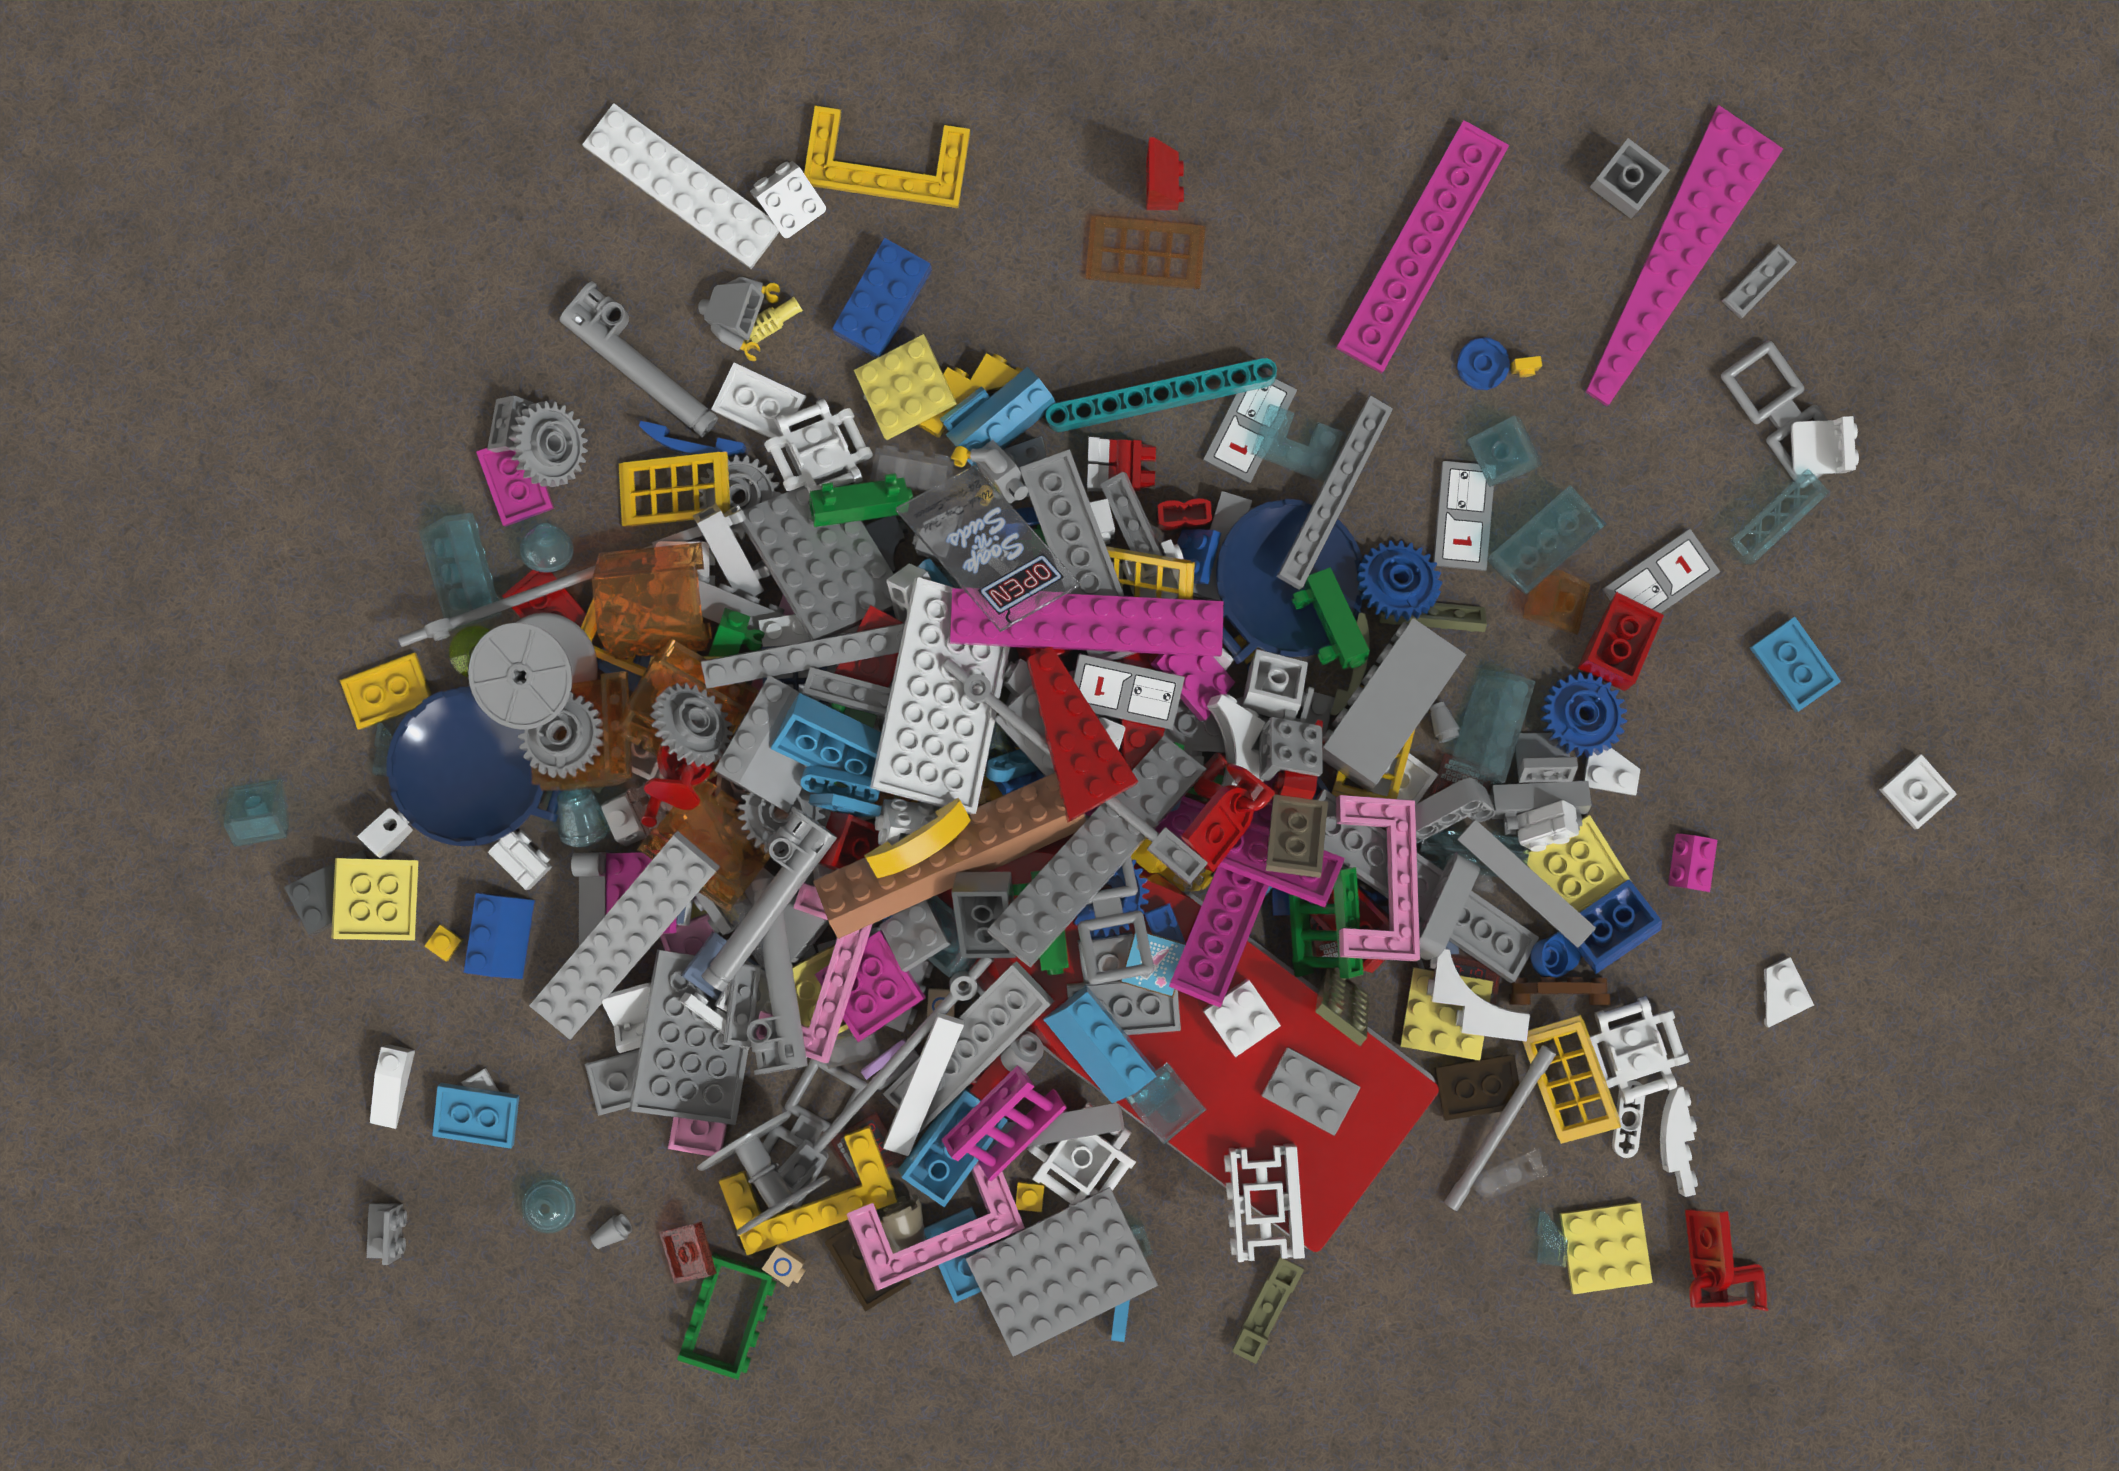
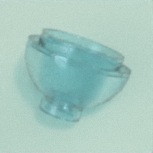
M543 523L530 529L523 536L520 544L522 561L529 568L539 572H554L562 569L571 561L574 553L573 543L568 533L548 523Z
M553 1179L542 1180L532 1185L525 1193L522 1201V1214L526 1223L532 1229L541 1233H555L564 1229L572 1221L576 1210L575 1197L572 1191L564 1183ZM542 1204H547L550 1207L549 1213L545 1214L541 1211Z

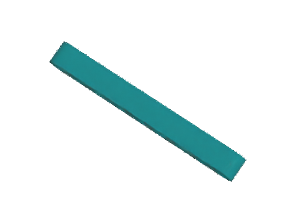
M1262 358L1055 403L1047 409L1046 420L1053 431L1064 432L1266 388L1275 382L1277 367L1271 359ZM1261 368H1268L1271 370L1272 375L1268 378H1262L1257 372ZM1241 373L1246 377V380L1241 384L1234 383L1231 379L1234 374ZM1210 379H1216L1220 382V386L1217 389H1209L1206 386V382ZM1189 384L1194 387L1195 390L1190 395H1184L1180 392V388L1183 385ZM1159 390H1164L1169 394L1163 401H1159L1154 397L1155 393ZM1133 396H1139L1143 401L1139 406H1131L1128 403L1129 399ZM1108 401L1117 404L1116 409L1112 412H1107L1102 408ZM1082 407H1088L1091 413L1088 417L1082 418L1077 415V411ZM1055 413H1063L1065 415V419L1061 423H1054L1051 418Z

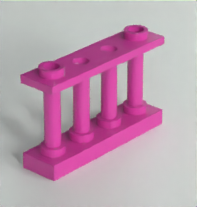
M1017 1065L942 1139V1142L951 1158L959 1161L966 1153L980 1160L978 1162L987 1179L992 1182L1067 1107L1054 1089L1045 1097L1034 1091V1085L1025 1070ZM1023 1097L1036 1104L1026 1116L1013 1108ZM1004 1116L1017 1123L1007 1134L995 1127ZM986 1134L998 1141L989 1152L976 1146Z

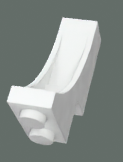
M1221 694L1211 697L1207 707L1220 727L1224 739L1227 762L1247 769L1259 779L1260 751L1252 749L1265 722L1258 718L1259 715L1249 708H1242L1236 704L1237 700L1230 695ZM1225 767L1222 786H1236L1237 783Z
M1445 948L1439 957L1430 960V968L1434 969V978L1428 979L1427 995H1431L1432 1002L1463 1006L1462 1010H1457L1456 1026H1460L1461 1033L1527 1041L1529 1013L1498 1007L1476 995L1459 976L1448 948Z

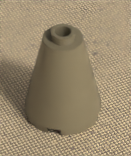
M912 1195V1200H907L906 1196L898 1197L896 1203L878 1209L879 1212L877 1214L893 1254L926 1240L921 1201L917 1195Z

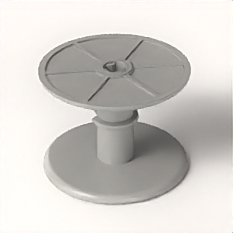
M535 613L518 620L516 623L496 627L480 639L470 658L469 683L476 702L491 719L501 725L514 729H533L553 720L566 705L570 692L576 695V699L580 695L585 699L589 697L596 682L598 663L592 642L576 623L558 614Z
M786 1111L748 1132L697 1167L700 1171L706 1170L736 1153L750 1176L748 1182L755 1184L768 1206V1210L737 1230V1236L774 1216L831 1179L829 1176H823L797 1192L791 1193L777 1169L779 1164L773 1163L760 1141L761 1137L784 1123L791 1116L790 1111Z

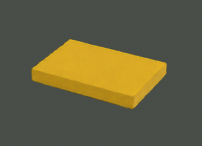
M411 653L340 680L358 730L412 711L424 699L431 696L416 653Z

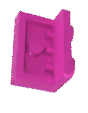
M1676 834L1668 885L1710 892L1717 840L1696 835Z

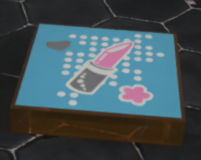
M1134 932L1124 967L1142 964L1136 932ZM1147 933L1154 964L1153 973L1121 979L1120 983L1173 998L1175 989L1169 987V984L1186 944Z

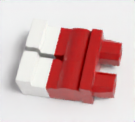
M1089 437L1087 490L1103 491L1100 484L1121 472L1127 474L1134 491H1140V488L1155 486V471H1141V461L1156 462V446L1142 444V440H1111Z

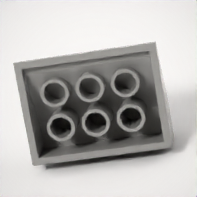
M768 676L718 763L715 772L789 813L803 788L800 781L803 771L807 766L770 748L789 708L800 692Z

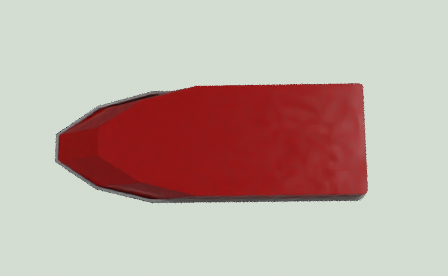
M1074 834L989 872H1011L1013 885L1030 883L1032 881L1031 872L1041 871ZM1135 863L1133 867L1135 870L1143 869L1139 877L1148 879L1142 885V888L1149 890V893L1142 895V898L1146 899L1148 904L1140 905V908L1146 913L1170 903L1181 933L1187 943L1203 901L1190 891L1183 892L1160 873H1149L1139 864ZM1104 885L1099 891L1111 889V887ZM951 888L928 900L950 942V945L944 948V951L960 971L969 972L981 958H961ZM1143 914L1147 934L1152 935L1146 917ZM1076 916L1065 928L1069 968H1063V974L1048 975L1047 970L1041 971L1040 959L1029 967L1023 961L1021 962L1017 956L1015 958H993L994 961L976 980L977 992L981 996L1017 961L1054 1000L1024 1031L1035 1034L1041 1040L1046 1052L1106 1097L1043 1020V1018L1068 999L1067 984L1084 982L1078 946L1080 936L1078 925L1074 924L1077 919ZM1128 923V931L1123 927H1119V934L1132 932L1134 940L1136 933L1134 923ZM1248 937L1227 992L1245 979L1250 980L1281 1026L1235 1057L1202 1010L1210 1003L1178 991L1181 1031L1128 1035L1155 1068L1157 1077L1135 1094L1114 1103H1118L1122 1110L1225 1188L1226 1183H1231L1230 1172H1225L1224 1155H1229V1148L1239 1149L1246 1147L1247 1161L1274 1159V1145L1295 1144L1298 1156L1304 1247L1313 1252H1318L1325 1246L1437 1096L1439 1088L1430 1073L1369 1027L1366 1040L1359 1046L1317 1014L1315 1010L1318 988L1302 976L1295 977L1294 970L1252 938ZM1287 1047L1361 1087L1335 1136L1261 1096ZM1280 1155L1281 1167H1267L1268 1182L1281 1181L1283 1192H1287L1284 1155ZM1237 1158L1239 1195H1243V1184L1257 1183L1256 1168L1242 1169L1241 1158ZM1276 1189L1250 1191L1252 1209L1262 1216L1278 1215ZM1287 1210L1284 1211L1285 1222L1272 1224L1290 1237Z

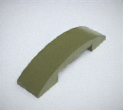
M1359 613L1356 622L1369 648L1368 623L1365 614ZM1368 659L1365 660L1366 662L1363 665L1354 668L1348 691L1337 689L1330 713L1331 717L1337 716L1348 704V700L1362 681Z
M1281 1256L1278 1258L1240 1330L1232 1349L1233 1353L1255 1364L1257 1363L1290 1293H1293L1304 1271L1303 1267L1287 1259H1282Z

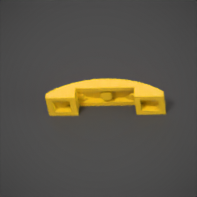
M956 798L935 811L937 818L892 846L887 841L864 855L875 876L881 878L905 870L930 857L951 842L971 821L961 800Z

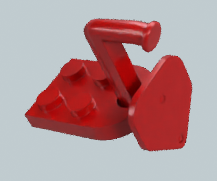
M660 745L657 763L664 779L652 778L645 783L644 791L650 795L645 814L641 818V823L646 827H654L657 824L656 816L662 801L682 810H692L697 807L701 800L693 787L698 786L709 776L714 762L708 766L703 763L697 767L695 762L687 765L686 758L683 757L678 761L676 752L669 754L670 747L668 745Z
M1218 754V758L1211 763L1194 787L1198 795L1210 799V801L1181 836L1194 852L1208 862L1205 869L1211 872L1215 871L1248 829L1254 811L1264 808L1275 795V792L1255 775L1241 766L1229 764L1221 754ZM1226 767L1237 785L1222 786L1212 781Z
M1686 1209L1690 1262L1695 1278L1689 1288L1690 1307H1729L1746 1304L1747 1298L1730 1296L1727 1289L1733 1284L1753 1281L1755 1305L1752 1308L1768 1311L1765 1273L1762 1266L1759 1264H1749L1734 1267L1728 1211ZM1701 1289L1710 1292V1296H1702Z

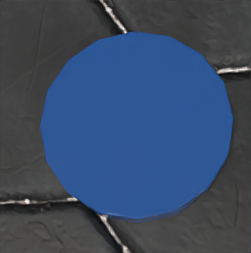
M1491 338L1474 339L1461 349L1457 358V370L1460 378L1467 386L1475 390H1489L1497 387L1506 378L1510 367L1507 350L1498 341Z

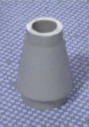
M1439 702L1432 705L1429 709L1431 711L1435 738H1438L1440 743H1444L1459 737L1458 730L1460 728L1445 706V703Z
M613 1215L590 1238L593 1245L600 1249L627 1239L628 1234L632 1232V1226L625 1215Z

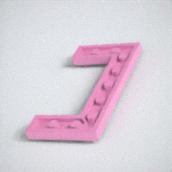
M1339 795L1336 797L1337 824L1387 827L1390 931L1347 928L1339 930L1340 957L1418 961L1420 960L1415 801Z
M803 883L793 908L828 920L815 886ZM872 924L840 939L837 938L810 1026L807 1027L801 1024L806 1057L823 1063H829ZM760 1011L758 1019L773 1017V1015L766 1011ZM760 1025L756 1031L757 1037L760 1040L764 1039L767 1035V1029L764 1025Z
M978 1162L971 1170L988 1215L894 1254L873 1203L847 1213L846 1215L876 1291L1025 1229L1003 1172L991 1182L987 1179Z

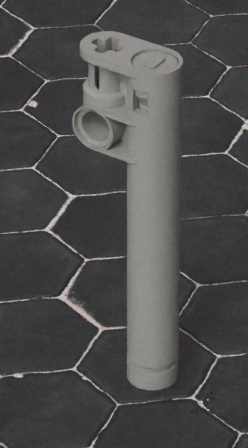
M591 281L585 285L564 310L560 317V322L688 427L693 428L694 432L699 436H706L716 424L718 416L712 411H708L707 407L618 335L629 322L628 313L621 304L617 303L610 296L606 297L596 289L597 285L595 282ZM614 311H620V319L611 322L609 320L610 314Z
M796 807L791 809L793 815L784 826H780L777 832L772 834L767 841V849L770 856L783 867L710 963L711 966L707 967L702 974V978L722 992L837 839L832 832ZM783 841L787 843V848L784 852L776 853L773 851V847L777 842Z
M774 878L752 882L755 903ZM784 912L780 914L761 940L773 1017L752 1021L747 1028V1036L751 1041L752 1052L756 1054L758 1069L754 1071L755 1075L808 1066ZM760 1025H764L767 1029V1035L762 1040L756 1034L757 1028Z

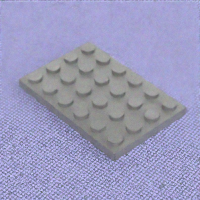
M834 477L830 479H824L820 483H817V485L834 479ZM802 486L742 510L746 519L741 524L810 640H817L835 636L860 625L870 605L885 613L894 610L887 585V579L894 574L862 521L814 527L809 507L810 494L807 488Z
M657 950L629 1110L736 1125L748 1050L740 1046L723 1044L724 1034L679 1002L685 992L692 995L697 992L709 1001L706 1006L713 1011L718 1008L715 1006L716 1001L681 976L695 955Z
M1111 1187L966 1257V1261L1012 1356H1016L1158 1286Z

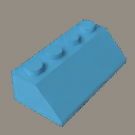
M1026 367L950 430L946 436L955 447L962 446L969 451L981 449L992 439L1003 450L1046 414L1047 409L1056 402L1042 381ZM967 459V462L977 472L979 467L976 462Z
M799 693L789 708L770 749L807 767L814 765L872 777L881 732Z
M1087 985L1043 1018L1111 1103L1135 1094L1157 1077L1152 1064Z
M967 1087L937 1115L898 1169L901 1178L943 1207L947 1205L979 1161L968 1153L959 1161L951 1158L942 1142V1139L981 1101ZM1003 1117L995 1127L1001 1130L1008 1119ZM986 1134L976 1146L986 1151L994 1139Z

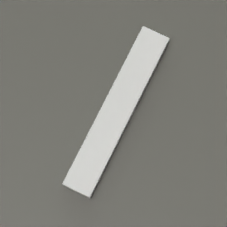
M941 1013L937 1014L886 1136L883 1149L909 1156L963 1029V1020Z

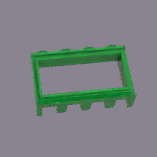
M713 1252L710 1259L712 1267L709 1268L704 1277L702 1288L677 1360L739 1380L741 1372L747 1373L751 1358L747 1357L749 1347L755 1348L760 1332L755 1331L758 1321L764 1322L768 1309V1306L764 1305L766 1295L772 1296L777 1281L773 1280V1276L761 1268ZM721 1266L762 1279L734 1365L693 1352Z

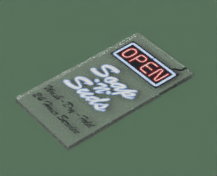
M976 465L896 507V512L1000 632L1080 587L1079 581Z

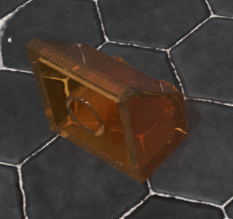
M1536 567L1531 580L1528 600L1524 607L1523 619L1537 625L1578 635L1591 584L1562 570Z

